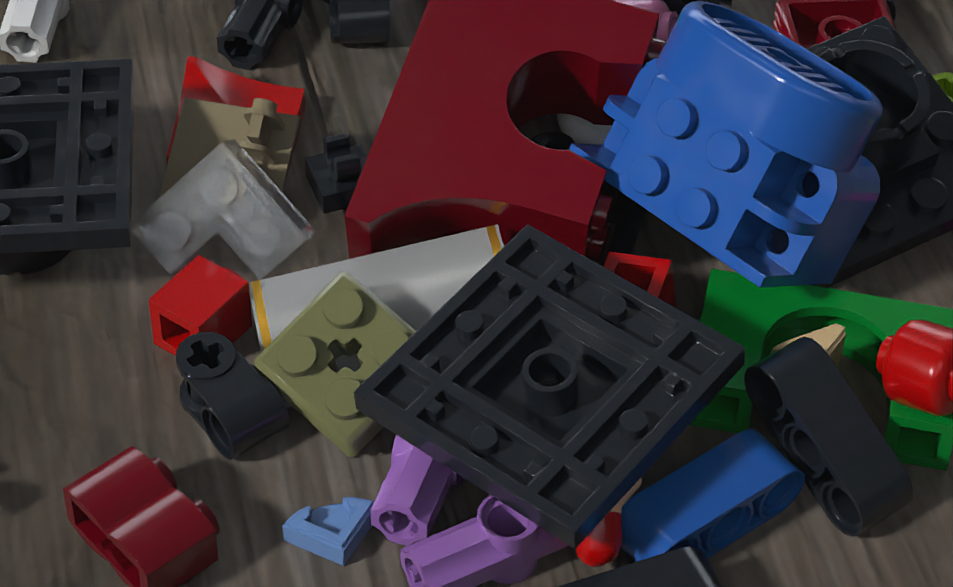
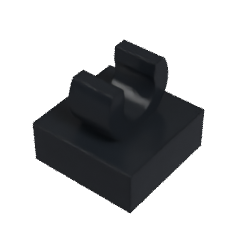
M347 133L324 138V153L305 157V174L323 214L348 208L368 157L362 144L350 147Z

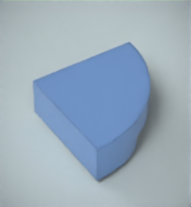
M343 497V503L325 505L311 510V506L304 507L294 513L284 523V541L345 566L372 527L371 508L374 501L357 497Z

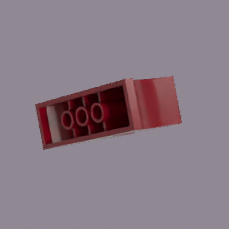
M429 0L344 216L349 259L496 224L499 226L505 246L528 224L588 259L600 263L610 232V226H607L614 200L613 197L604 195L607 170L570 150H557L538 145L526 138L518 129L528 121L547 114H569L583 118L593 125L612 126L615 120L603 110L608 96H627L640 70L646 63L659 57L666 43V40L656 38L660 13L612 0Z

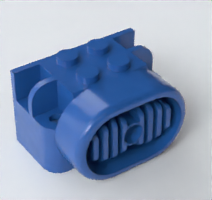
M694 1L688 3L682 9L659 57L643 66L628 95L608 96L603 110L615 121L603 145L572 143L569 149L607 170L605 180L607 183L759 288L831 284L876 204L880 193V177L875 166L861 154L882 117L883 108L875 94L859 81L780 32L732 9L710 2Z

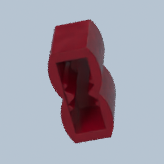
M131 446L63 488L68 520L89 547L110 563L128 587H179L218 561L216 535L219 534L220 528L215 515L202 500L195 499L191 501L185 494L177 490V483L172 472L158 457L149 459L140 450Z

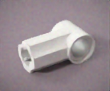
M9 0L0 28V49L10 53L17 61L36 63L41 55L49 53L58 21L64 18L69 11V0Z

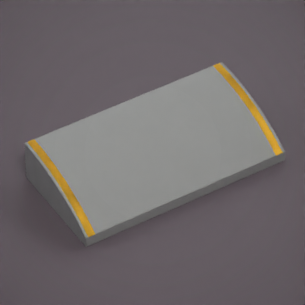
M498 224L249 282L250 298L261 352L342 271L350 273L417 331L504 247ZM355 353L351 356L342 355L335 360L338 368L336 373L344 367H348L354 372L361 367L358 356ZM283 399L286 408L292 407L287 401Z

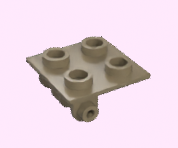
M184 98L156 211L274 232L301 119L300 116L276 112L277 104L275 102L262 98L254 99L252 107L249 108Z

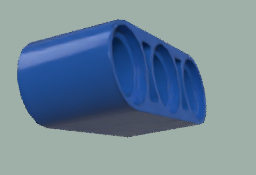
M755 428L746 429L631 497L621 508V549L634 562L690 546L700 548L710 558L788 508L802 490L805 474Z

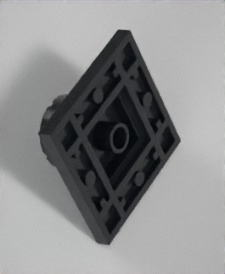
M885 16L807 48V50L867 87L879 99L883 108L882 117L861 154L875 166L880 177V193L877 202L831 284H815L814 286L828 288L953 230V102Z
M132 59L0 65V275H9L10 272L16 271L22 275L42 271L61 261L71 250L131 247L135 81Z
M527 224L353 393L357 410L576 549L744 366L745 347Z

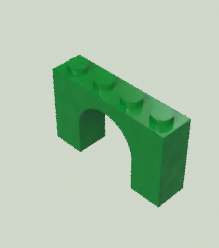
M711 268L700 322L744 346L745 362L744 366L690 425L736 434L749 429L753 403L747 394L744 384V373L747 368L769 356L776 345L837 323L845 327L844 332L846 333L842 356L856 361L870 371L884 391L886 415L883 437L900 462L947 471L953 448V414L934 416L892 401L885 393L882 384V374L878 372L876 367V359L879 348L885 338L890 335L894 336L897 330L910 320H926L953 328V309L808 284L759 288L739 273Z

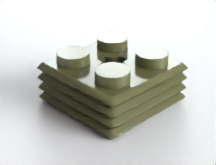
M342 271L255 358L254 365L258 373L274 385L285 401L347 456L355 457L384 426L356 409L353 392L400 348L416 330L350 273ZM354 353L357 354L361 366L358 370L354 372L350 368L344 367L336 373L338 368L335 360L342 355L351 356Z

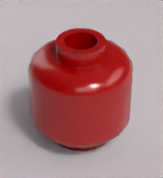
M910 320L900 327L894 336L886 337L879 348L876 367L878 372L882 374V384L885 393L892 401L899 405L934 416L953 414V328L926 320Z

